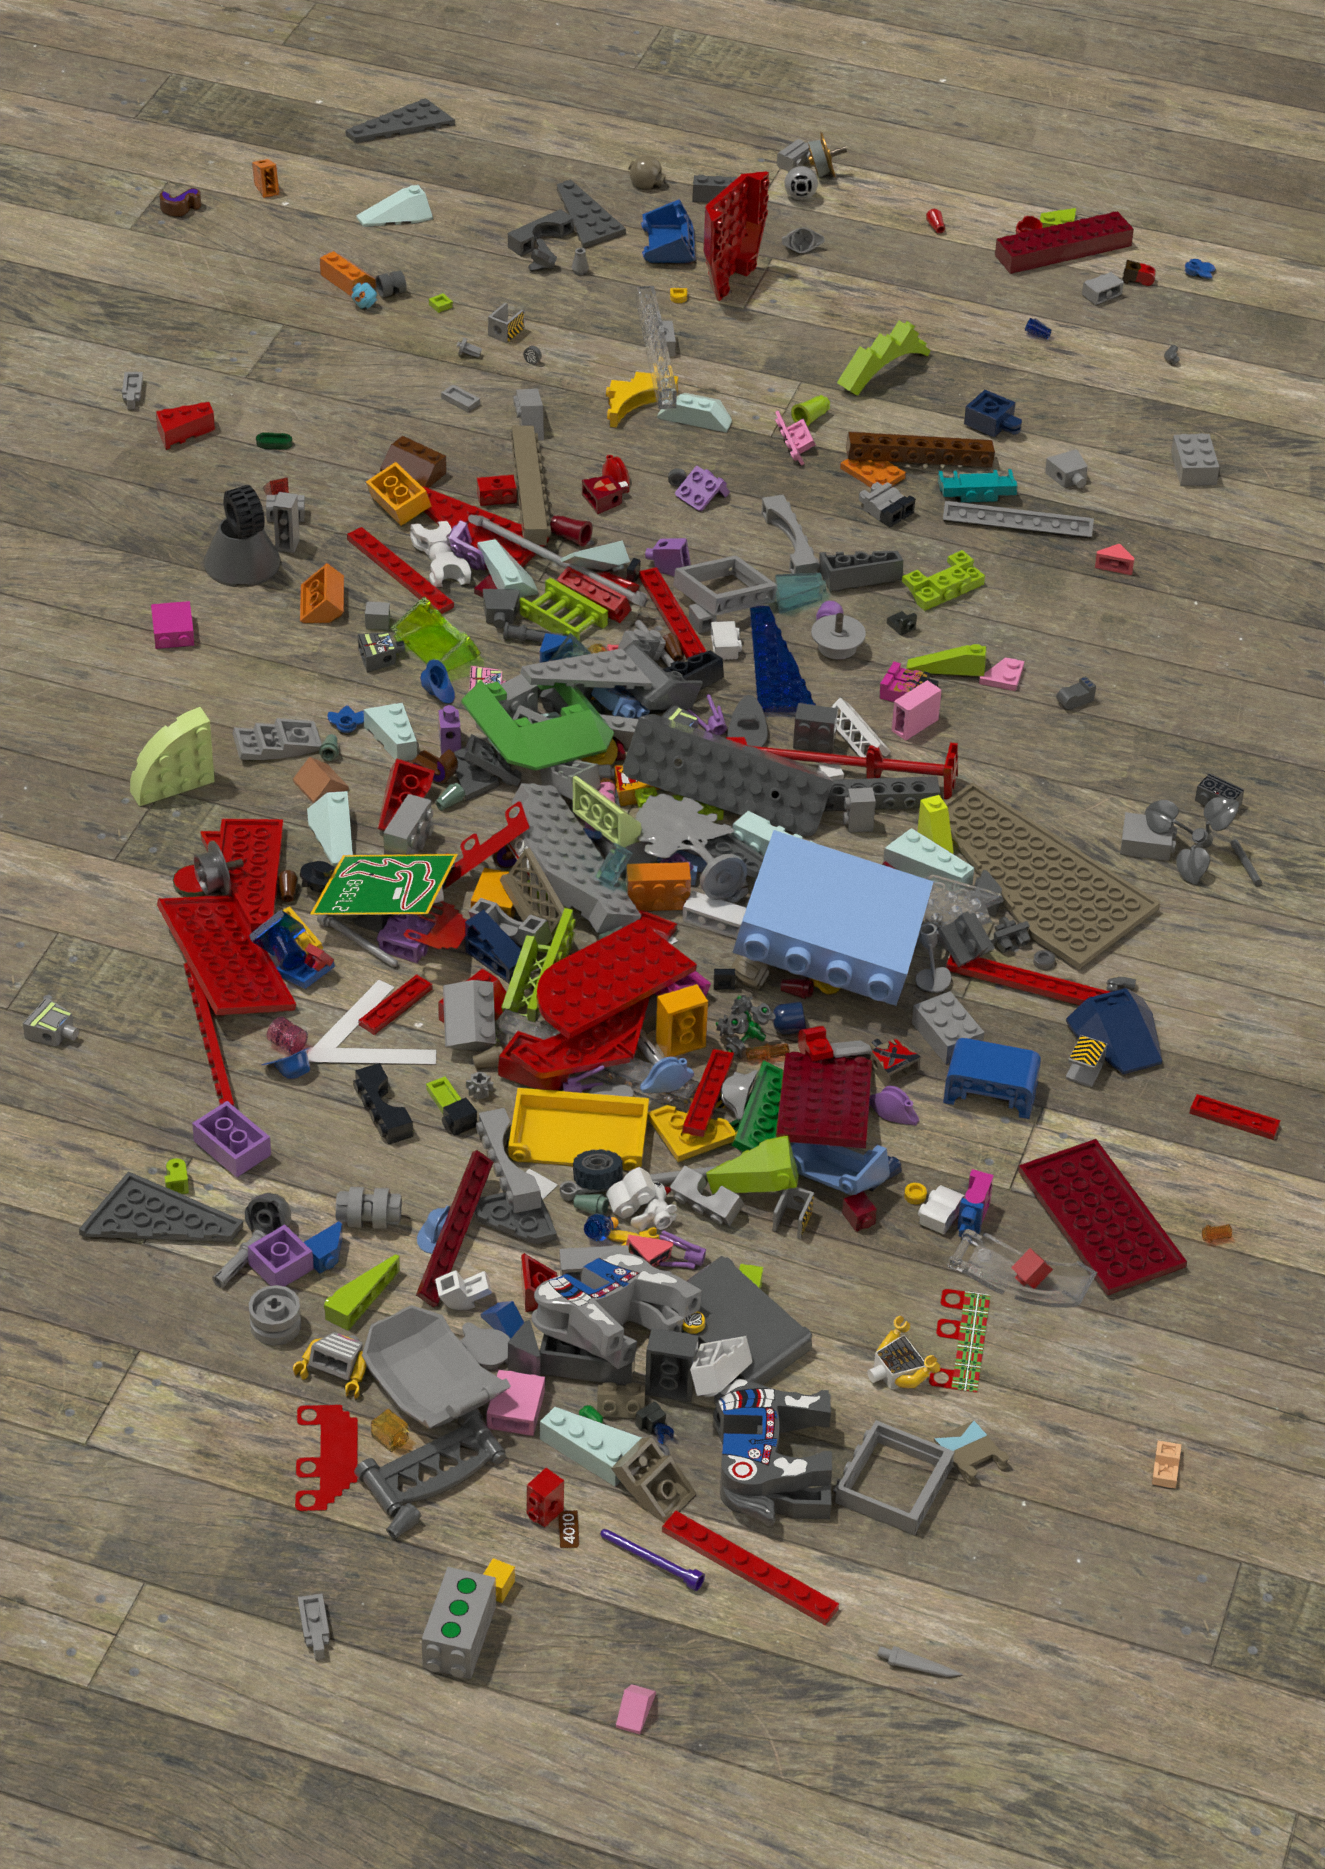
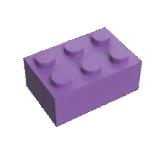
M228 1101L192 1123L194 1142L235 1177H239L271 1156L270 1136Z

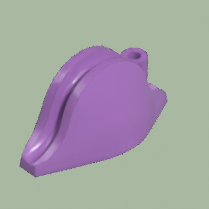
M887 1086L882 1092L870 1095L869 1104L880 1117L891 1122L916 1125L919 1122V1117L913 1109V1102L901 1089L895 1086Z

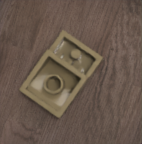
M652 1437L641 1438L611 1467L615 1475L634 1498L663 1523L676 1510L679 1512L697 1494L671 1455L665 1456Z

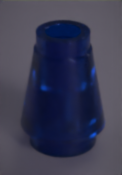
M1030 318L1025 326V331L1029 335L1048 339L1052 333L1049 327L1036 318Z

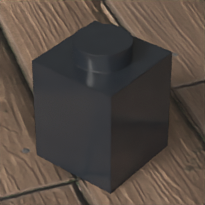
M467 1098L443 1107V1126L449 1129L454 1136L475 1128L477 1110Z

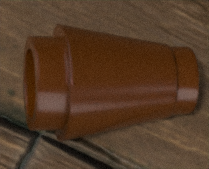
M672 633L664 635L663 639L666 643L664 650L674 662L681 661L683 655L678 637Z
M285 870L280 873L278 884L282 901L291 902L294 900L298 877L294 871Z

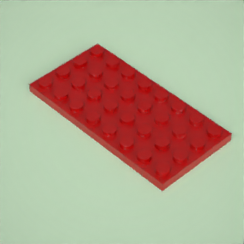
M232 895L158 898L157 907L216 1015L295 1011L297 1004L258 934L255 930L250 929Z

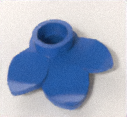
M1190 259L1184 266L1187 274L1191 276L1200 275L1212 279L1210 272L1216 270L1213 264L1202 262L1200 259Z
M348 705L341 709L339 713L328 712L327 716L328 721L336 725L337 729L344 733L352 732L356 729V726L364 723V711L355 713Z

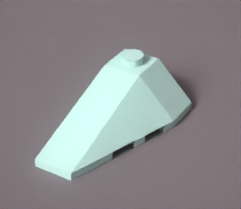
M419 185L403 188L356 215L363 227L384 226L387 222L401 225L402 221H411V224L433 219L426 194Z
M623 540L574 552L561 558L563 563L603 571L613 569L614 572L624 569L623 565L630 562Z

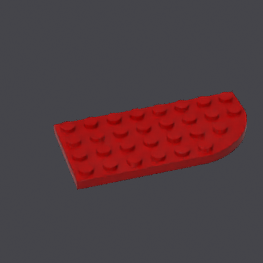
M638 919L549 966L539 979L536 1002L543 1018L566 1038L571 1039L695 972L697 964Z

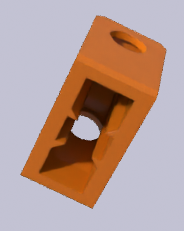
M269 159L252 162L254 184L262 197L280 195L276 164Z

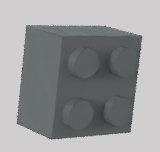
M798 703L794 724L793 749L832 754L836 739L838 708Z

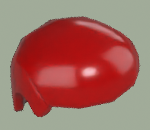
M1024 216L1016 225V234L1043 228V223L1034 216Z

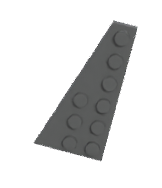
M425 98L385 115H380L360 125L353 126L346 130V136L353 142L359 143L375 140L377 136L391 137L393 133L404 135L425 131L427 127L437 129L441 128V125L444 124L454 126L455 119Z
M566 180L557 184V192L564 203V208L574 218V231L577 232L582 248L585 249L626 234V228L572 180Z
M730 834L707 839L708 842L705 848L714 858L723 854L737 855L746 864L747 875L757 879L764 859L762 855ZM689 840L682 841L683 844L693 845ZM683 850V851H686V852H688V853H691V854H694V855H696V856L701 857L699 854H697L696 852H694V851H692V850Z

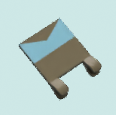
M974 1420L934 1438V1442L937 1445L955 1451L953 1464L961 1472L968 1485L977 1482V1479L974 1477L977 1475V1471L972 1466L993 1458L1000 1470L1009 1467L1007 1463L1009 1460L1008 1454L1001 1451Z

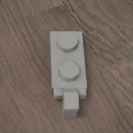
M143 372L124 373L122 398L123 401H127V409H135V401H140Z
M323 1594L298 1597L304 1642L307 1647H313L315 1660L324 1659V1645L329 1644L330 1638Z

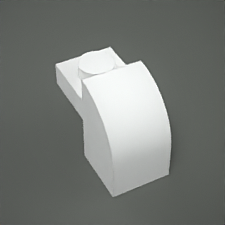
M457 1270L435 1279L439 1297L451 1309L468 1310L475 1308L474 1301L492 1294L489 1277L485 1271L463 1280Z

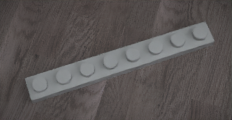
M945 501L943 514L944 521L1088 538L1092 537L1094 518Z

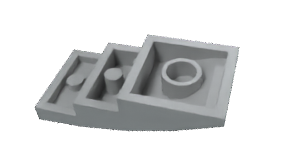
M276 718L275 724L255 723L254 729L234 727L232 733L239 758L242 760H267L300 756L319 751L322 745L314 721Z

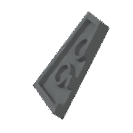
M466 747L454 752L458 760V769L454 775L457 776L459 785L465 791V801H468L498 787L499 779L496 776L487 774L479 766L474 767L468 764L466 759H464Z

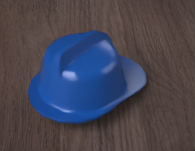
M430 660L420 677L422 687L429 694L435 695L440 701L449 704L455 699V692L447 670L439 660Z
M310 1047L289 1057L273 1060L261 1065L274 1063L282 1076L290 1079L298 1078L310 1071L307 1050Z

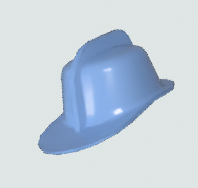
M450 1206L437 1208L429 1213L426 1222L417 1236V1244L424 1252L432 1254Z

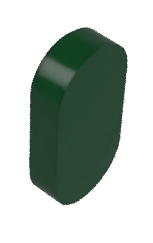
M263 432L256 436V445L263 449L286 450L292 447L293 440L292 436L286 433Z

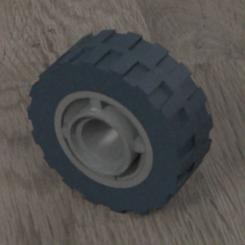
M593 1149L578 1154L573 1162L574 1181H576L577 1185L589 1190L609 1189L623 1178L621 1157L615 1152L603 1149Z

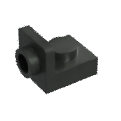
M901 611L887 617V624L900 636L916 629L917 614L915 613L906 615Z

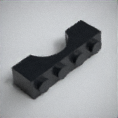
M377 1063L355 1070L356 1080H353L354 1089L357 1093L360 1092L364 1107L369 1108L371 1120L377 1123L380 1136L385 1137L388 1145L413 1137V1121L405 1107L391 1106L381 1100L388 1093V1077L381 1064Z

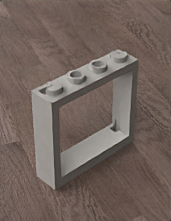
M738 556L675 569L673 586L713 616L775 602L777 584ZM734 575L749 587L716 594L703 585L701 581Z
M876 1420L872 1428L865 1431L862 1445H857L852 1462H847L843 1478L837 1480L836 1487L833 1490L836 1493L835 1503L915 1535L953 1467L955 1451ZM877 1443L936 1466L910 1513L851 1490Z

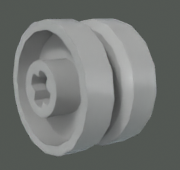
M275 1285L264 1287L252 1295L249 1301L250 1328L256 1340L271 1346L283 1345L292 1341L299 1334L301 1329L300 1302L294 1291L287 1287Z

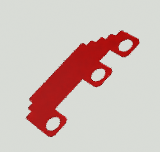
M441 901L440 903L443 904V907L432 905V907L444 911L441 916L429 912L435 918L428 919L422 914H417L422 919L436 923L428 935L411 929H407L403 934L406 938L437 949L442 947L457 949L465 937V921L467 919L463 918L464 915L458 913L459 910L454 909V905ZM408 933H417L421 936V938H412L408 935Z
M302 1405L297 1409V1423L300 1425H321L320 1457L298 1458L296 1461V1475L301 1478L320 1477V1490L298 1491L295 1495V1508L299 1511L327 1510V1504L334 1503L335 1496H341L343 1489H349L350 1483L357 1482V1476L354 1471L357 1467L358 1418L350 1417V1412L343 1411L342 1405ZM312 1409L316 1412L317 1416L312 1421H305L301 1417L302 1412ZM311 1461L316 1465V1469L312 1473H304L300 1469L301 1464ZM310 1494L315 1497V1503L312 1506L305 1507L300 1504V1498L303 1495Z

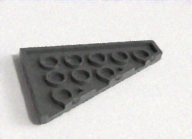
M128 1171L79 1228V1235L83 1237L232 1242L244 1226L243 1220Z

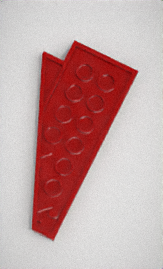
M422 486L426 490L431 503V507L423 512L437 525H439L438 522L447 521L451 529L455 525L457 526L460 520L467 523L472 540L471 546L479 550L478 542L496 539L522 568L536 555V553L482 526L469 522L468 517L470 515L483 516L491 522L523 537L521 524Z
M222 819L220 831L200 832L201 840L207 851L209 842L215 841L226 863L237 859L243 860V867L229 871L231 895L251 930H272L284 827L283 819Z

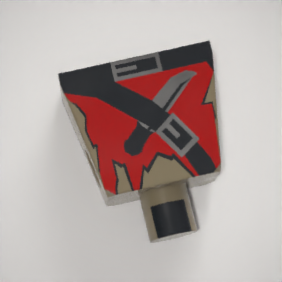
M879 1039L871 1042V1068L885 1087L893 1086L919 1072L921 1056L899 1040L893 1039L885 1044Z

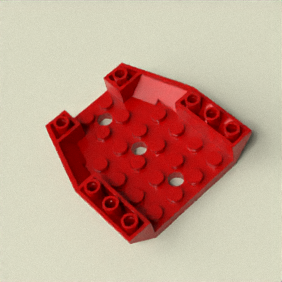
M767 171L741 174L705 206L703 251L710 284L717 301L728 295L730 291L729 277L736 272L747 277L756 269L766 217L768 215L767 202L769 200L768 187L770 180L769 172Z

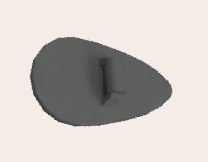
M746 695L740 700L734 710L729 725L728 737H745L748 746L763 747L768 737L765 716L758 700L752 695Z

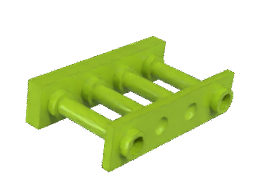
M552 578L545 581V593L533 602H529L523 597L519 599L520 615L550 632L562 633L563 636L573 637L576 647L580 646V633L589 626L595 624L603 629L608 625L607 609ZM549 599L557 602L546 611L539 607ZM564 607L571 610L561 619L554 616L555 613ZM577 616L586 619L576 627L568 624Z

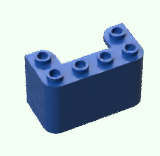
M960 1038L954 1046L945 1082L943 1103L954 1105L958 1097L966 1100L967 1092L1010 1100L1009 1108L1013 1109V1107H1016L1019 1111V1118L1030 1119L1039 1080L1041 1057L1032 1050Z

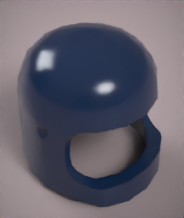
M802 1002L781 1004L774 1008L772 1013L776 1017L772 1022L774 1029L779 1034L799 1033L802 1029H806Z

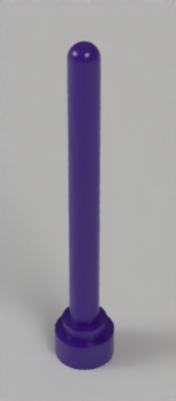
M603 1529L600 1532L601 1537L684 1579L683 1582L686 1583L688 1588L698 1591L702 1586L705 1573L697 1569L686 1570L608 1529Z

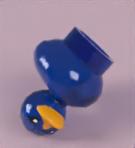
M593 1214L585 1222L584 1233L594 1241H603L610 1235L611 1231L618 1227L619 1223L617 1218L613 1216Z

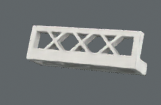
M839 698L832 705V708L841 710L840 718H837L836 729L860 757H866L864 754L865 745H873L876 748H880L882 755L885 757L891 752L849 703ZM851 721L850 730H844V723ZM857 733H861L860 742H854V735Z

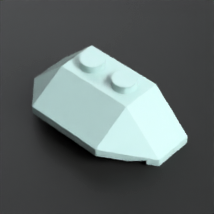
M689 393L680 394L664 404L657 415L658 419L727 433L732 423L730 415L720 400Z

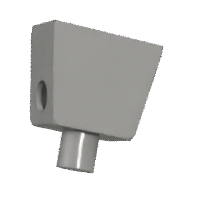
M1075 449L1048 457L1045 473L1062 487L1076 485L1078 488H1082L1086 484L1088 467L1079 451Z

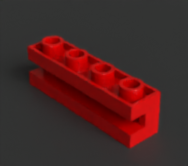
M569 566L557 579V582L607 609L608 617L618 623H621L632 610L626 596Z

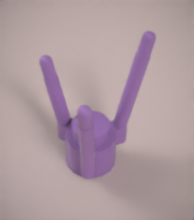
M708 694L707 699L713 712V716L708 719V725L690 709L687 712L698 718V723L706 732H712V734L720 736L725 733L727 726L721 707L717 706L716 710L713 700Z
M600 1066L576 1077L567 1078L568 1082H563L564 1091L582 1093V1090L603 1085L602 1082L581 1085V1082L576 1081L604 1070L605 1067Z
M664 1230L662 1231V1235L659 1238L672 1241L673 1245L685 1249L684 1259L688 1260V1262H660V1266L687 1267L695 1269L696 1265L702 1266L706 1255L705 1248L694 1245Z

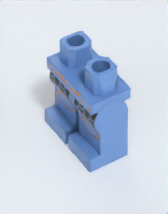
M615 685L614 688L594 687L591 693L607 709L613 711L612 714L614 716L639 719V717L646 716L650 712L623 685Z

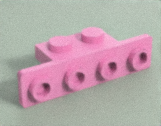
M778 410L775 412L778 417L775 421L781 429L780 432L786 440L785 443L791 451L790 453L794 461L798 460L802 466L804 461L800 454L816 444L804 419L787 427Z

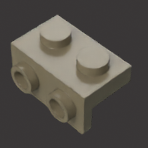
M612 1382L598 1385L597 1411L603 1417L636 1418V1412L645 1407V1386H640L638 1383H628L624 1386Z

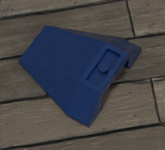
M1127 988L1087 998L1066 1018L1067 1024L1077 1038L1083 1035L1107 1043L1105 1060L1122 1074L1162 1064L1153 1013L1142 997Z

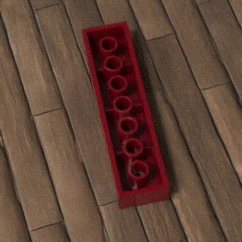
M1113 211L1103 215L996 238L995 257L1010 274L1131 247L1134 228L1118 211Z

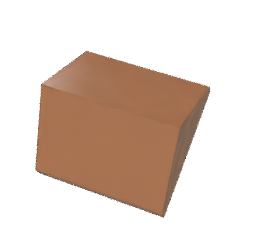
M312 757L307 759L293 778L295 785L313 804L326 793L349 790V786L328 764Z

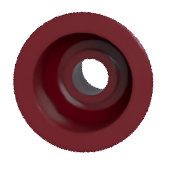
M557 515L553 516L550 521V532L584 547L591 539L593 525L590 521Z

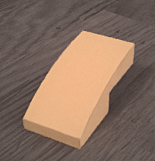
M1164 1441L1157 1442L1152 1485L1176 1489L1181 1444Z

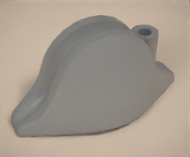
M806 227L796 228L782 237V245L798 253L809 252L824 243L823 235Z
M757 1070L746 1075L734 1072V1075L727 1078L723 1083L721 1090L722 1102L734 1112L738 1120L742 1118L745 1102L757 1076Z

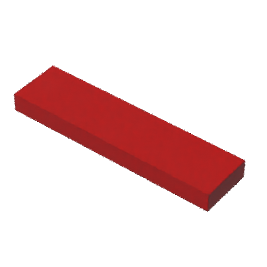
M416 974L358 1020L359 1026L373 1035L377 1034L433 989L432 983Z
M1196 1094L1189 1114L1274 1140L1281 1122L1279 1119Z

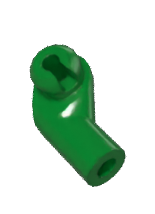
M586 1405L579 1410L580 1416L603 1424V1416L593 1406Z

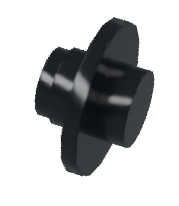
M325 861L304 864L300 869L301 887H309L312 891L323 892L335 867Z

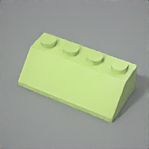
M577 776L573 777V812L597 831H600L602 835L620 849L640 841L637 838L641 834L642 827L638 820L590 784Z

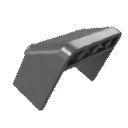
M638 639L632 641L623 649L653 683L651 690H645L643 686H634V689H627L643 706L652 710H668L674 704L682 709H692L703 682L686 681L681 673L677 671L665 672L655 663L653 658L659 647V640Z

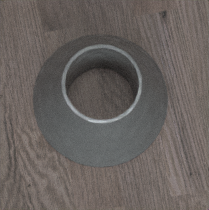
M227 517L220 522L204 557L206 573L216 582L236 587V584H248V587L261 584L272 578L280 567L279 552L264 529L260 532L239 537L231 529Z

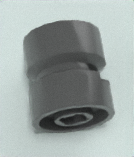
M401 270L391 272L390 275L385 273L376 276V287L381 298L392 296L393 293L396 295L405 293L407 290L406 280Z

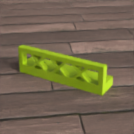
M526 935L502 1005V1010L507 1019L531 1022L527 1021V1014H518L517 1012L520 1007L526 1004L527 1006L529 1005L532 995L525 997L524 991L531 986L535 989V984L538 981L539 976L531 979V972L538 968L542 970L541 966L544 965L546 957L537 961L538 951L548 952L550 946L538 944L534 936Z

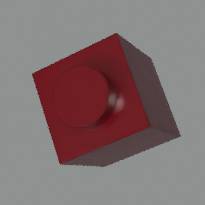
M864 1192L843 1199L842 1214L855 1232L875 1225L877 1209Z

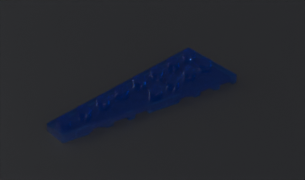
M751 607L750 624L756 698L763 712H796L798 703L816 705L811 698V692L806 687L804 678L802 679L799 673V667L792 653L787 648V642L783 639L782 632L776 625V619L770 607Z

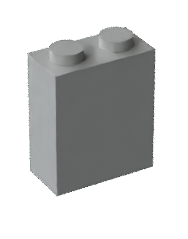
M1125 812L1120 854L1169 861L1170 853L1175 852L1176 841L1172 839H1176L1177 827H1173V823L1169 831L1156 833L1149 828L1146 815Z

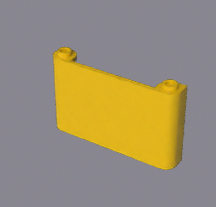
M517 1088L508 1145L509 1157L516 1162L573 1166L574 1158L578 1154L593 1149H603L615 1152L621 1157L623 1170L632 1171L635 1168H641L649 1098Z

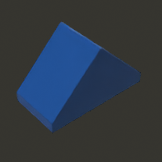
M545 633L540 648V663L560 660L574 655L575 639L569 636Z
M514 1301L498 1302L481 1313V1318L493 1329L505 1333L510 1339L524 1324V1320Z

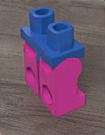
M972 1169L969 1176L968 1190L965 1198H962L960 1202L957 1228L960 1229L959 1237L971 1240L973 1234H980L981 1225L991 1203L994 1175Z

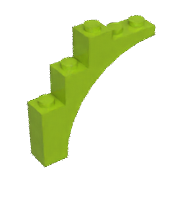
M899 320L890 335L884 336L879 333L870 348L864 349L859 346L837 383L858 396L868 381L883 366L895 358L910 353H921L928 356L931 350L926 347V342L919 339L918 335L920 333L914 330L916 326L908 321L903 323Z

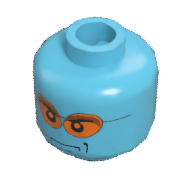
M358 283L352 289L354 293L351 295V299L361 309L365 307L368 309L377 301V292L368 283H363L362 285Z

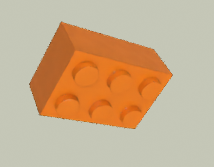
M689 862L626 864V893L638 911L683 910V906L688 900L691 891Z

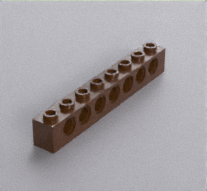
M848 432L846 441L848 459L992 467L995 455L993 441L983 439Z

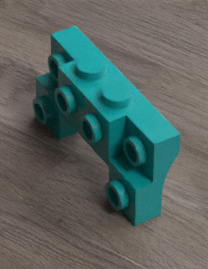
M1008 469L1007 476H998L997 470H993V473L959 474V478L957 471H953V478H944L942 471L938 473L939 488L942 491L943 497L960 496L961 502L971 503L998 501V495H1017L1018 485L1014 479L1012 469Z

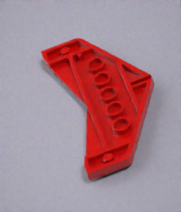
M650 996L571 1039L566 1038L560 1033L532 1045L529 1043L520 1045L511 1051L510 1058L540 1079L588 1071L600 1066L610 1067L630 1063L631 1059H634Z

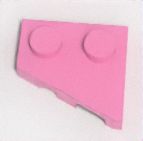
M1005 657L985 672L984 676H980L979 684L1016 691L1024 668V661Z

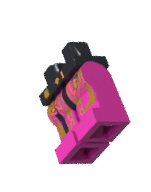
M894 661L880 683V699L894 702L927 680L937 687L939 681L930 679L929 672L924 671L923 673L919 670L911 671L901 668V663Z

